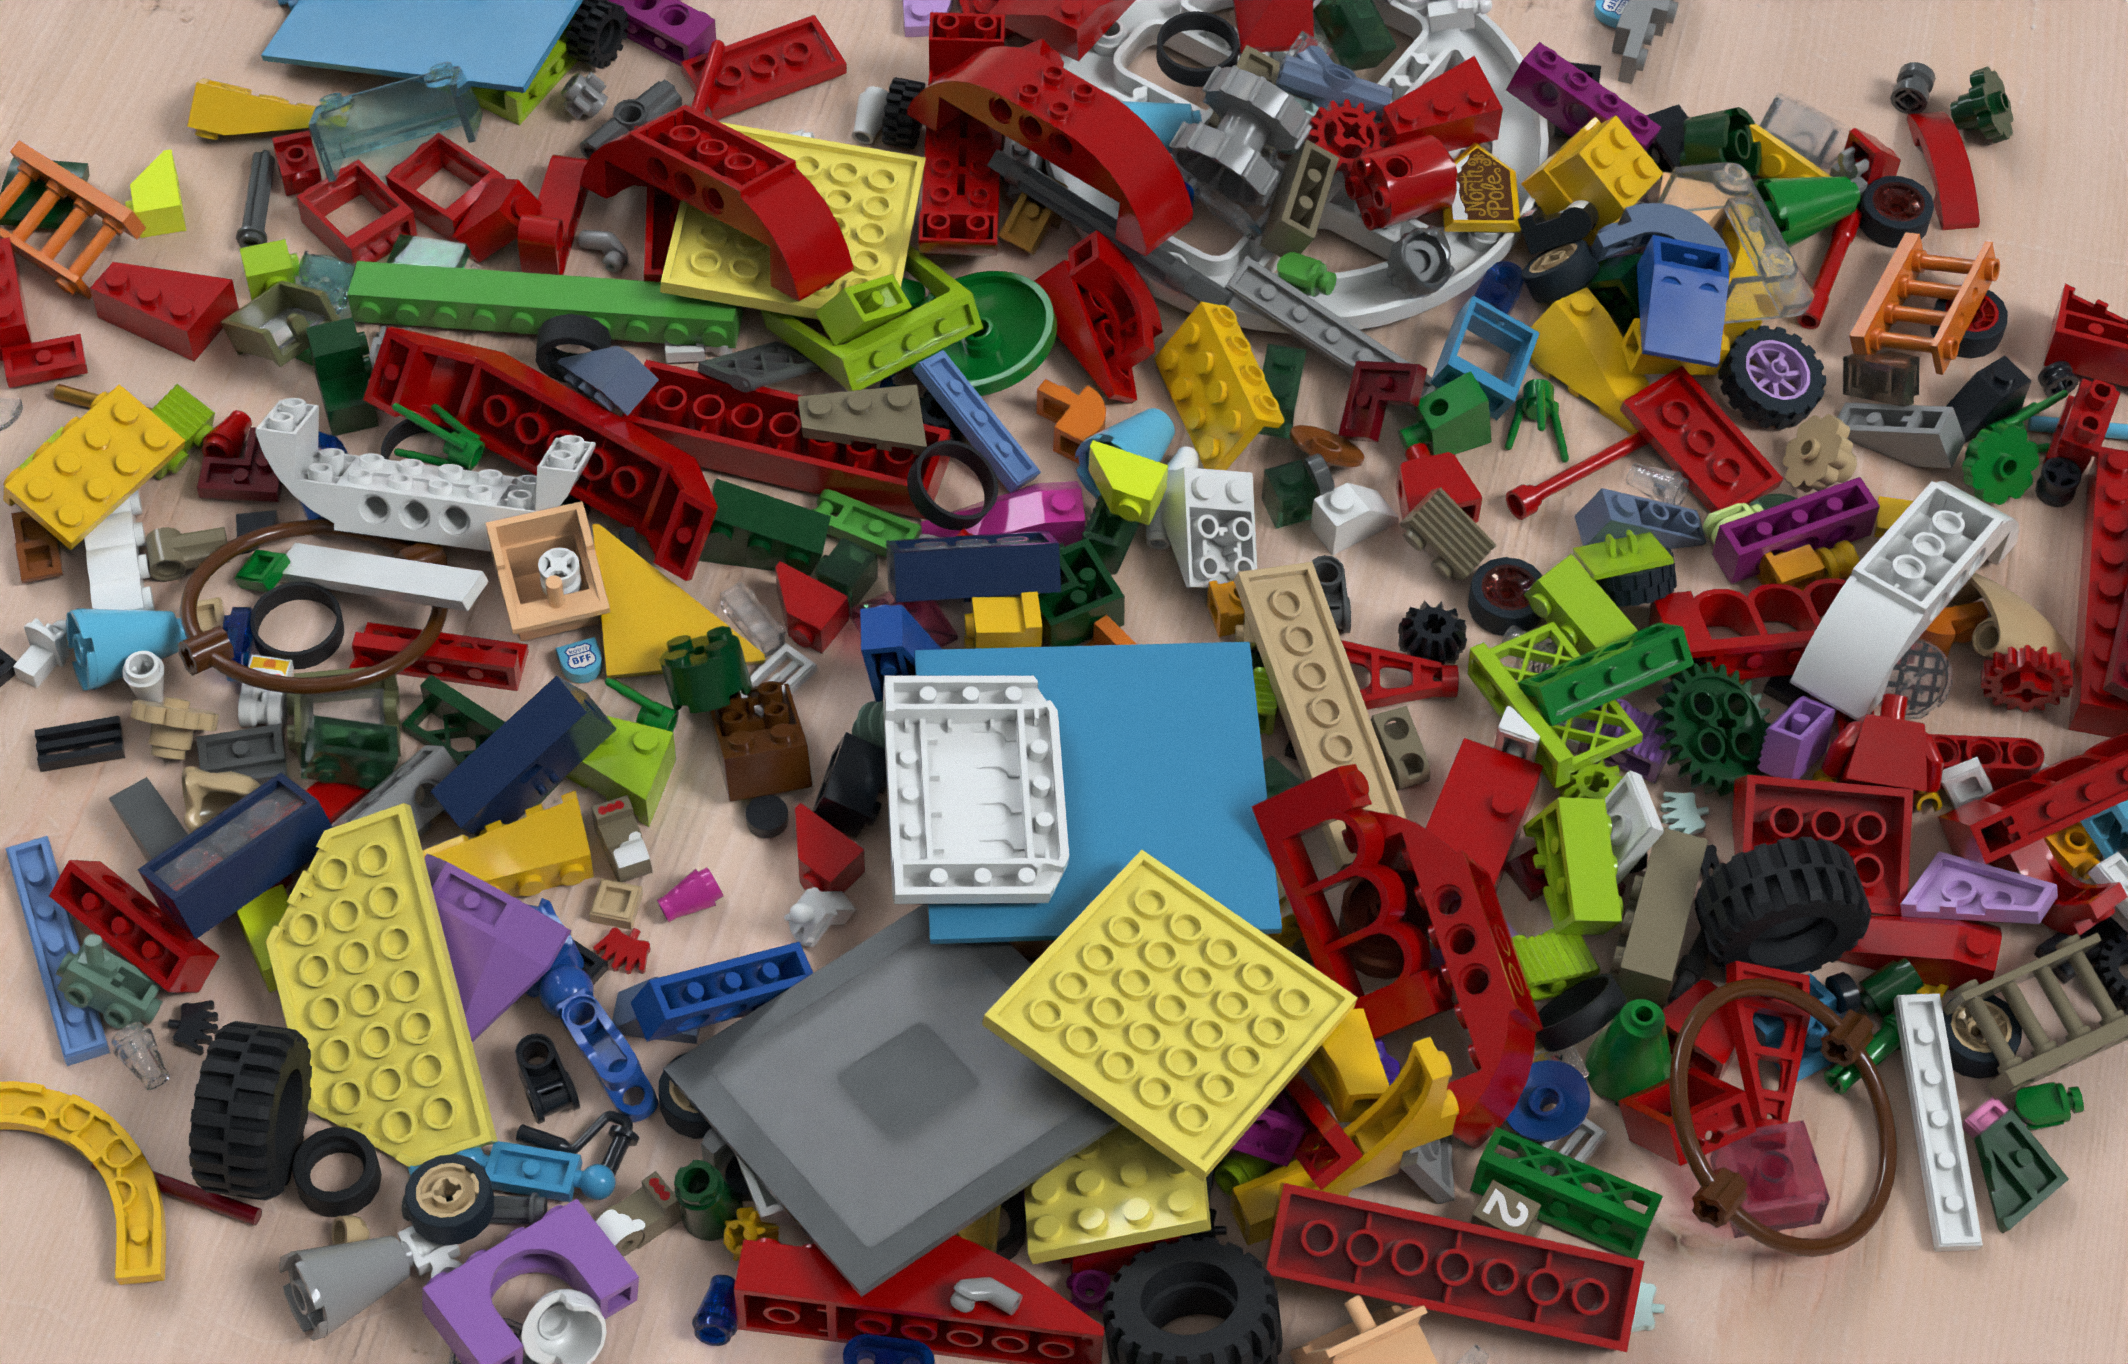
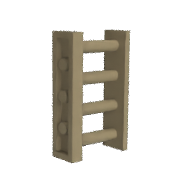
M2098 933L2082 940L2078 934H2075L2055 946L2057 951L1983 984L1979 985L1978 981L1973 979L1953 990L1956 997L1943 1007L1946 1015H1950L1967 1007L2000 1064L1997 1067L2000 1075L1987 1084L1994 1100L2128 1040V1015L2126 1016L2123 1010H2117L2085 955L2087 951L2101 941ZM2067 962L2071 964L2102 1018L2099 1021L2102 1027L2092 1031L2089 1025H2083L2051 969ZM2036 977L2069 1034L2065 1037L2068 1041L2067 1043L2058 1046L2055 1040L2050 1042L2017 984ZM1999 992L2003 994L2034 1048V1051L2031 1052L2034 1058L2023 1062L2021 1056L2015 1057L1983 999Z

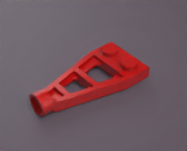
M1341 640L1350 664L1363 666L1370 672V684L1360 690L1367 710L1431 697H1458V665H1441V662ZM1386 667L1409 671L1412 676V683L1406 687L1383 688L1380 685V670ZM1433 677H1435V678H1437V679H1440V680H1439V681H1434V680H1433Z
M1734 961L1726 965V984L1742 979H1770L1787 983L1810 994L1809 975L1741 961ZM1750 996L1739 998L1727 1003V1011L1744 1090L1757 1131L1749 1135V1141L1758 1145L1782 1144L1785 1142V1124L1788 1123L1810 1015L1790 1003L1771 997ZM1754 1013L1780 1017L1783 1020L1785 1028L1782 1043L1778 1049L1761 1046L1758 1042L1753 1024ZM1758 1060L1779 1063L1780 1078L1777 1091L1762 1088L1758 1071ZM1767 1114L1771 1115L1772 1119H1767Z

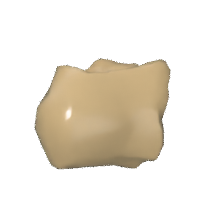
M196 767L184 768L182 771V790L186 807L184 823L189 832L192 833L261 785L251 776L232 771L209 773Z

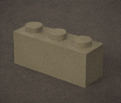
M1309 140L1302 144L1299 151H1296L1285 164L1259 246L1279 257L1289 252L1301 254L1315 238L1339 157Z

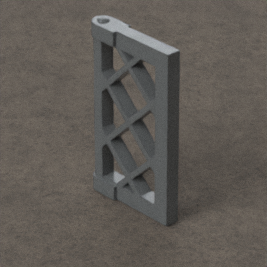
M777 341L701 361L698 364V372L731 384L732 388L745 393L808 373L824 371L797 349Z

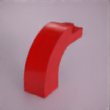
M1096 230L1068 249L1069 275L1071 279L1089 291L1104 309L1113 331L1115 364L1126 372L1155 353L1154 338L1163 332L1162 323L1152 294L1140 273L1113 242Z
M2044 838L1990 862L1993 867L2057 884L2058 897L2041 923L2067 935H2082L2100 921L2112 916L2116 912L2114 907L2128 897L2120 882L2091 885L2071 876L2055 859Z

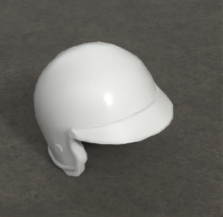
M572 1289L554 1290L542 1296L529 1312L522 1327L521 1340L526 1354L532 1361L539 1364H591L604 1346L607 1334L606 1322L602 1316L601 1309L590 1296Z

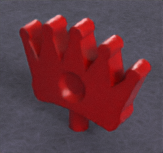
M615 927L593 947L595 954H599L601 950L605 949V953L601 958L607 962L614 958V962L611 965L614 972H617L619 967L627 961L625 966L626 974H631L632 969L639 962V972L644 974L651 947L649 941L637 940L641 933L640 930L633 928L630 935L627 936Z

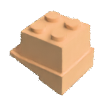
M583 501L486 522L489 547L513 635L519 634L520 641L600 624V615L610 613ZM553 548H567L573 551L579 559V571L582 579L580 590L564 595L562 580L559 576L554 575L548 577L545 581L546 596L542 591L540 581L541 576L538 568L540 557L546 551Z
M1356 1296L1344 1304L1353 1322L1290 1350V1355L1295 1364H1438L1418 1323L1421 1316L1428 1313L1424 1305L1403 1310L1400 1303L1386 1306L1370 1314L1361 1296Z

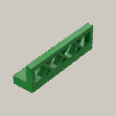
M1659 622L1518 682V685L1525 695L1536 697L1543 719L1549 726H1554L1694 665L1683 626Z
M1498 1127L1495 1128L1479 1159L1470 1191L1484 1196L1492 1180L1541 1204L1537 1219L1633 1259H1638L1651 1223L1663 1198L1660 1194ZM1500 1145L1515 1151L1519 1158L1510 1159L1495 1151ZM1548 1165L1556 1168L1561 1175L1551 1176L1542 1172L1540 1166ZM1592 1183L1599 1186L1603 1192L1594 1194L1585 1190L1581 1184ZM1633 1200L1648 1208L1645 1214L1626 1207L1623 1201Z

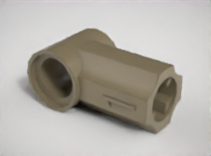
M163 527L148 533L146 536V549L149 572L152 578L163 582L174 581L184 576L187 569L197 568L211 553L228 543L225 527L183 534L174 528Z

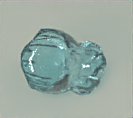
M305 251L299 266L301 285L325 291L337 315L342 313L343 308L348 303V296L346 294L350 287L356 263L343 262L328 255L308 254V251Z

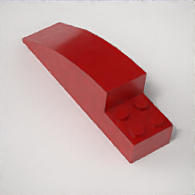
M958 1235L952 1236L862 1297L815 1244L793 1246L781 1244L779 1241L771 1238H759L756 1241L743 1239L734 1286L738 1330L1006 1364H1102L1105 1327L1021 1266ZM991 1277L1020 1293L1023 1297L1013 1315L1002 1311L987 1301H976L974 1309L964 1313L954 1308L950 1303V1298L955 1292L953 1287L961 1279Z

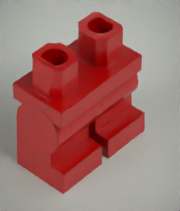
M2082 379L2075 397L2069 395L2065 400L2043 465L2047 460L2054 457L2068 458L2080 467L2083 474L2092 456L2097 457L2118 402L2121 392L2116 391L2114 385L2098 379L2093 381Z

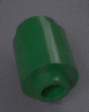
M1905 957L1898 962L1891 960L1858 982L1861 989L1859 992L1861 1005L1870 1016L1877 1012L1881 1018H1885L1888 1014L1895 1011L1893 1000L1897 995L1917 994L1916 991L1924 987L1922 979Z

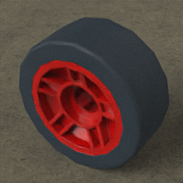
M1988 290L1959 344L1958 357L1977 358L1986 356L1996 350L2001 342L2007 326L2008 311L2004 302L1994 292ZM1938 298L1934 310L1948 312L1954 300ZM1930 325V332L1933 338L1940 326Z

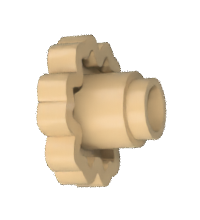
M1827 414L1823 418L1813 415L1806 422H1803L1797 430V438L1790 440L1786 447V453L1783 458L1784 466L1788 467L1785 475L1786 481L1790 482L1793 487L1808 493L1812 489L1820 491L1835 482L1842 483L1850 479L1857 467L1856 456L1852 453L1853 443L1847 439L1850 427L1844 424L1841 419L1831 414Z
M165 697L164 702L133 700L130 717L152 723L148 742L152 745L151 755L185 760L186 750H191L194 730L216 731L219 714L209 710L189 707V700Z

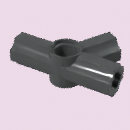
M664 79L662 82L658 81L638 98L619 102L614 107V117L580 143L581 153L586 159H589L602 145L633 130L635 126H640L660 115L681 107L682 97L678 94L674 85Z

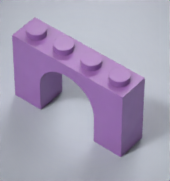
M575 1199L565 1206L558 1205L545 1213L541 1220L529 1227H520L513 1230L506 1236L503 1242L489 1250L482 1249L475 1252L463 1265L451 1272H441L435 1275L422 1288V1311L462 1364H523V1344L509 1328L492 1303L494 1294L505 1282L525 1273L539 1272L556 1276L569 1284L573 1290L581 1291L590 1296L601 1309L602 1316L607 1319L637 1301L639 1276L579 1200Z

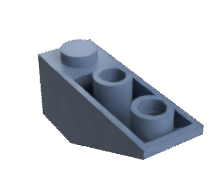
M619 346L561 358L557 362L567 372L563 377L564 380L579 393L583 392L593 402H598L610 412L616 408L627 416L659 381L633 354Z
M1601 488L1575 515L1583 546L1604 542L1607 534H1611L1614 539L1627 537L1626 530H1631L1634 535L1651 532L1663 547L1670 549L1702 546L1707 542L1697 510Z

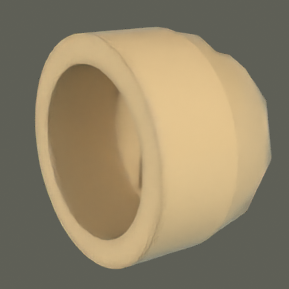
M353 1215L337 1216L332 1224V1243L335 1245L369 1239L370 1231L367 1228L366 1222L361 1217Z

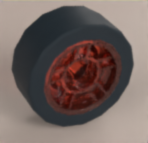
M1885 176L1874 180L1865 189L1859 209L1862 213V220L1859 226L1868 238L1880 245L1891 248L1898 247L1905 232L1920 234L1922 239L1927 233L1934 210L1932 196L1923 185L1906 177Z
M1502 557L1486 562L1478 568L1472 577L1468 608L1472 618L1482 629L1495 635L1511 637L1527 633L1537 626L1542 617L1532 610L1524 594L1543 575L1532 564L1517 558Z

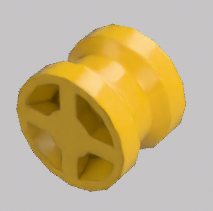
M1847 540L1837 542L1831 549L1822 547L1815 550L1821 555L1825 565L1822 579L1844 578L1848 580L1853 568L1860 562L1854 546Z

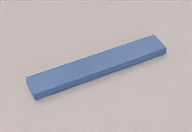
M44 836L7 847L5 849L66 1065L70 1066L109 1054L110 1050L99 1012L88 1005L84 1008L71 1005L65 999L64 993L57 989L62 980V977L56 975L61 962L69 951L76 955L80 945L71 914L49 897L60 877L49 838Z

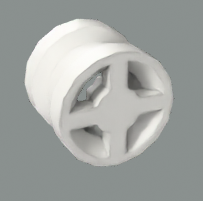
M553 548L546 551L540 557L538 568L541 576L542 591L546 596L545 581L548 577L554 575L561 578L564 595L580 590L582 579L579 571V559L573 551L567 548Z

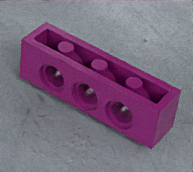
M608 0L625 8L624 11L628 14L625 20L629 21V27L624 29V32L628 33V39L681 66L682 61L709 52L711 43L716 40L715 19L680 0Z
M1541 42L1522 60L1506 88L1507 92L1571 137L1594 117L1600 123H1603L1617 115L1647 152L1662 128L1648 116L1633 108L1619 98L1618 95L1606 89L1584 71L1576 68Z
M1861 477L1720 525L1712 555L1729 582L1733 584L1759 575L1761 558L1770 551L1775 556L1781 551L1787 552L1793 548L1796 549L1808 544L1811 545L1814 551L1822 547L1831 549L1837 542L1843 540L1853 542L1870 536L1880 505Z

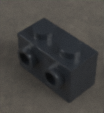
M846 732L831 755L812 811L837 830L857 838L865 824L872 826L882 803L876 801L878 793L883 794L887 787L885 749Z

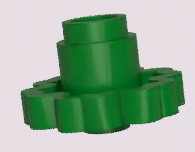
M1999 423L1993 431L1982 429L1970 441L1965 452L1962 470L1964 473V483L1974 488L1976 498L1985 502L2002 505L2006 502L2008 496L2019 499L2025 490L2033 484L2031 471L2035 470L2039 465L2038 446L2035 442L2027 440L2026 430L2017 426Z

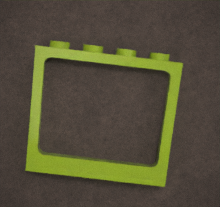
M909 245L905 271L921 282L937 298L848 343L835 346L831 340L799 321L805 317L761 310L767 329L820 366L848 391L862 390L983 329L972 292L923 254H919V251Z

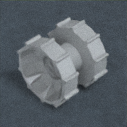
M1216 65L1202 89L1206 93L1203 102L1208 104L1221 117V122L1217 129L1201 121L1199 124H1188L1183 121L1169 145L1173 149L1171 156L1188 173L1189 177L1195 178L1203 185L1215 191L1217 195H1223L1231 200L1240 202L1246 207H1249V205H1260L1265 208L1279 185V182L1275 180L1279 171L1273 169L1261 156L1260 152L1265 144L1276 148L1278 151L1293 149L1298 152L1312 129V126L1308 124L1312 115L1303 109L1294 99L1293 95L1287 94L1276 85L1267 81L1265 77H1259L1251 72L1239 69L1236 65L1224 68Z

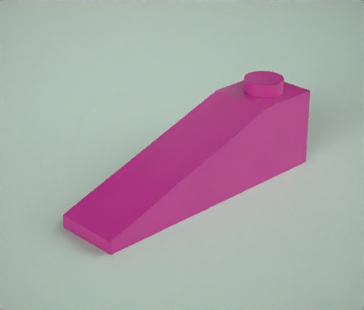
M1077 481L1036 483L1015 490L1012 493L1009 492L997 496L994 506L978 524L966 530L973 535L1049 531L1059 542V549L1083 540L1085 537L1082 488ZM984 501L952 511L951 513L958 515L977 514L982 511ZM928 520L921 522L922 534L952 537L961 531L944 529Z

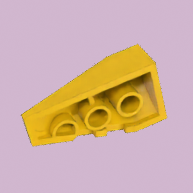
M202 78L196 82L187 127L195 128L196 136L218 140L219 134L236 135L345 125L349 115L304 103L290 104L289 100L275 95H252L251 89Z
M1587 287L1555 301L1530 327L1539 332L1530 362L1538 372L1548 379L1554 376L1566 384L1568 392L1578 398L1582 395L1597 405L1600 414L1631 435L1638 432L1620 411L1623 401L1650 384L1644 374H1630L1621 346L1623 337L1611 316Z

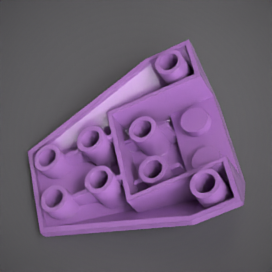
M427 853L424 859L471 1040L474 1042L551 968L571 930L513 896L451 863Z

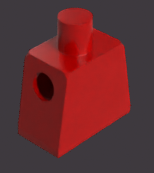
M1424 443L1410 446L1405 452L1407 461L1399 465L1396 482L1402 520L1432 489L1442 488L1477 523L1483 498L1456 456L1450 452L1431 456L1427 445Z
M1700 980L1662 1010L1665 1016L1670 1053L1672 1055L1679 1031L1687 1016L1706 995L1718 988L1709 980ZM1727 1004L1716 1010L1701 1028L1695 1040L1689 1062L1690 1068L1694 1067L1720 1080L1736 1055Z

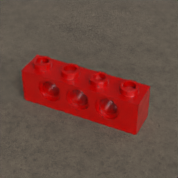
M69 860L49 894L50 898L95 934L99 935L106 943L167 992H199L220 957L198 938H193L159 907L101 861Z

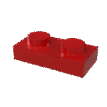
M81 334L1 348L9 388L88 373Z

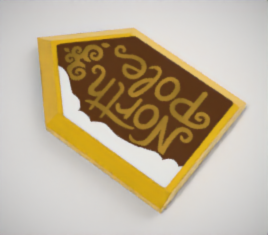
M1475 142L1454 159L1457 168V193L1454 203L1449 208L1442 210L1444 232H1521L1518 221L1520 212L1516 171Z

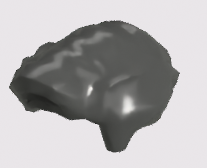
M1435 226L1415 228L1411 232L1404 233L1401 239L1393 244L1387 262V277L1391 279L1392 286L1401 289L1402 293L1411 294L1413 298L1417 295L1435 293L1441 289L1454 272V267L1450 265L1451 251L1445 234Z

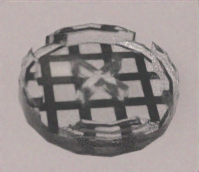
M1918 638L1893 667L1884 694H1897L1908 697L1905 720L1921 719L1946 701L1952 687L1953 669L1945 654L1930 641Z

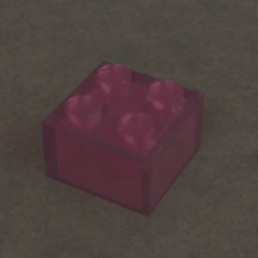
M1804 1120L1756 1128L1757 1132L1712 1152L1710 1163L1713 1171L1725 1167L1729 1171L1739 1173L1748 1183L1746 1187L1748 1197L1741 1207L1762 1224L1775 1231L1821 1224L1830 1197ZM1730 1222L1734 1238L1748 1236Z

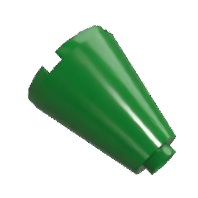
M1845 176L1763 178L1755 180L1751 185L1749 203L1756 201L1757 213L1752 215L1754 221L1758 223L1759 235L1766 250L1774 249L1772 253L1777 254L1853 214L1856 211L1857 204L1860 203V191L1856 183L1851 182Z
M1636 999L1628 1002L1590 1045L1584 1063L1587 1081L1598 1096L1602 1098L1604 1095L1616 1101L1615 1105L1619 1106V1100L1670 1078L1671 1053L1665 1016L1662 1009L1654 1002L1646 999Z

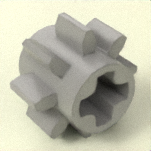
M592 72L586 78L580 73H576L561 91V95L567 99L563 103L564 109L577 119L583 113L589 118L594 117L603 108L608 99L602 92L606 88L604 82Z

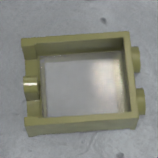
M280 281L220 323L238 355L248 353L272 360L279 367H282L310 347L306 332L307 327L338 321L340 318L325 291Z
M369 667L294 673V677L318 678L337 676ZM396 674L372 685L349 691L328 694H286L288 714L294 715V725H287L289 750H297L300 766L305 765V762L319 760L387 754L401 757L400 701Z

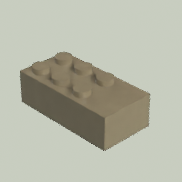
M1664 827V833L1652 846L1644 877L1635 876L1609 973L1626 996V1004L1632 1000L1646 999L1657 1004L1662 1010L1665 1007L1708 843V839Z

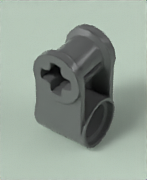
M1318 556L1312 562L1336 627L1341 629L1343 633H1350L1351 605L1350 599L1347 596L1344 566L1333 556Z

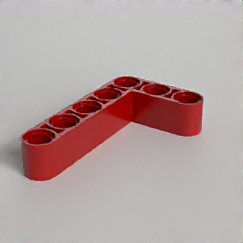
M1835 709L1830 733V745L1849 723L1856 721ZM1930 734L1933 736L1944 760L1943 770L1978 757L1992 784L1993 790L2018 781L2030 779L2035 773L2040 771L2045 754L2043 748L2032 739Z

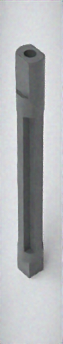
M996 149L987 166L1003 175L1007 183L1089 235L1096 230L1113 242L1130 261L1198 304L1202 301L1228 307L1233 299L1234 294L1159 246L1145 257L1115 239L1117 220L1023 160H1015Z

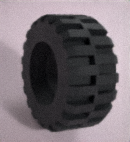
M1800 837L1799 840H1791L1790 838L1779 839L1777 843L1769 845L1763 843L1754 846V850L1746 853L1742 851L1732 856V860L1728 863L1718 865L1714 869L1712 876H1706L1701 887L1698 889L1694 903L1695 912L1712 963L1725 974L1726 965L1734 961L1799 974L1806 971L1814 972L1821 969L1822 965L1828 962L1833 963L1842 958V953L1851 951L1857 946L1858 940L1863 939L1871 919V909L1853 858L1839 845L1822 838L1815 841L1812 837Z
M233 1021L222 1026L216 1032L215 1040L210 1042L207 1049V1057L203 1060L200 1069V1079L198 1084H196L195 1102L190 1122H192L191 1132L189 1133V1146L191 1147L189 1163L193 1167L191 1174L196 1184L204 1191L258 1200H270L280 1195L284 1191V1186L288 1185L291 1179L294 1155L304 1140L303 1134L309 1114L308 1104L311 1099V1051L308 1048L309 1043L307 1039L297 1030Z
M1192 1237L1178 1238L1179 1242L1167 1244L1166 1241L1154 1244L1152 1251L1145 1253L1142 1250L1130 1259V1266L1124 1264L1113 1277L1114 1282H1111L1107 1287L1102 1312L1110 1364H1278V1355L1282 1352L1283 1338L1278 1292L1275 1289L1274 1279L1270 1272L1262 1267L1260 1260L1249 1252L1243 1255V1249L1235 1244L1227 1242L1226 1245H1221L1219 1240L1204 1237L1203 1241H1192ZM1193 1314L1213 1315L1225 1320L1222 1324L1209 1331L1191 1335L1173 1334L1160 1329L1174 1319Z

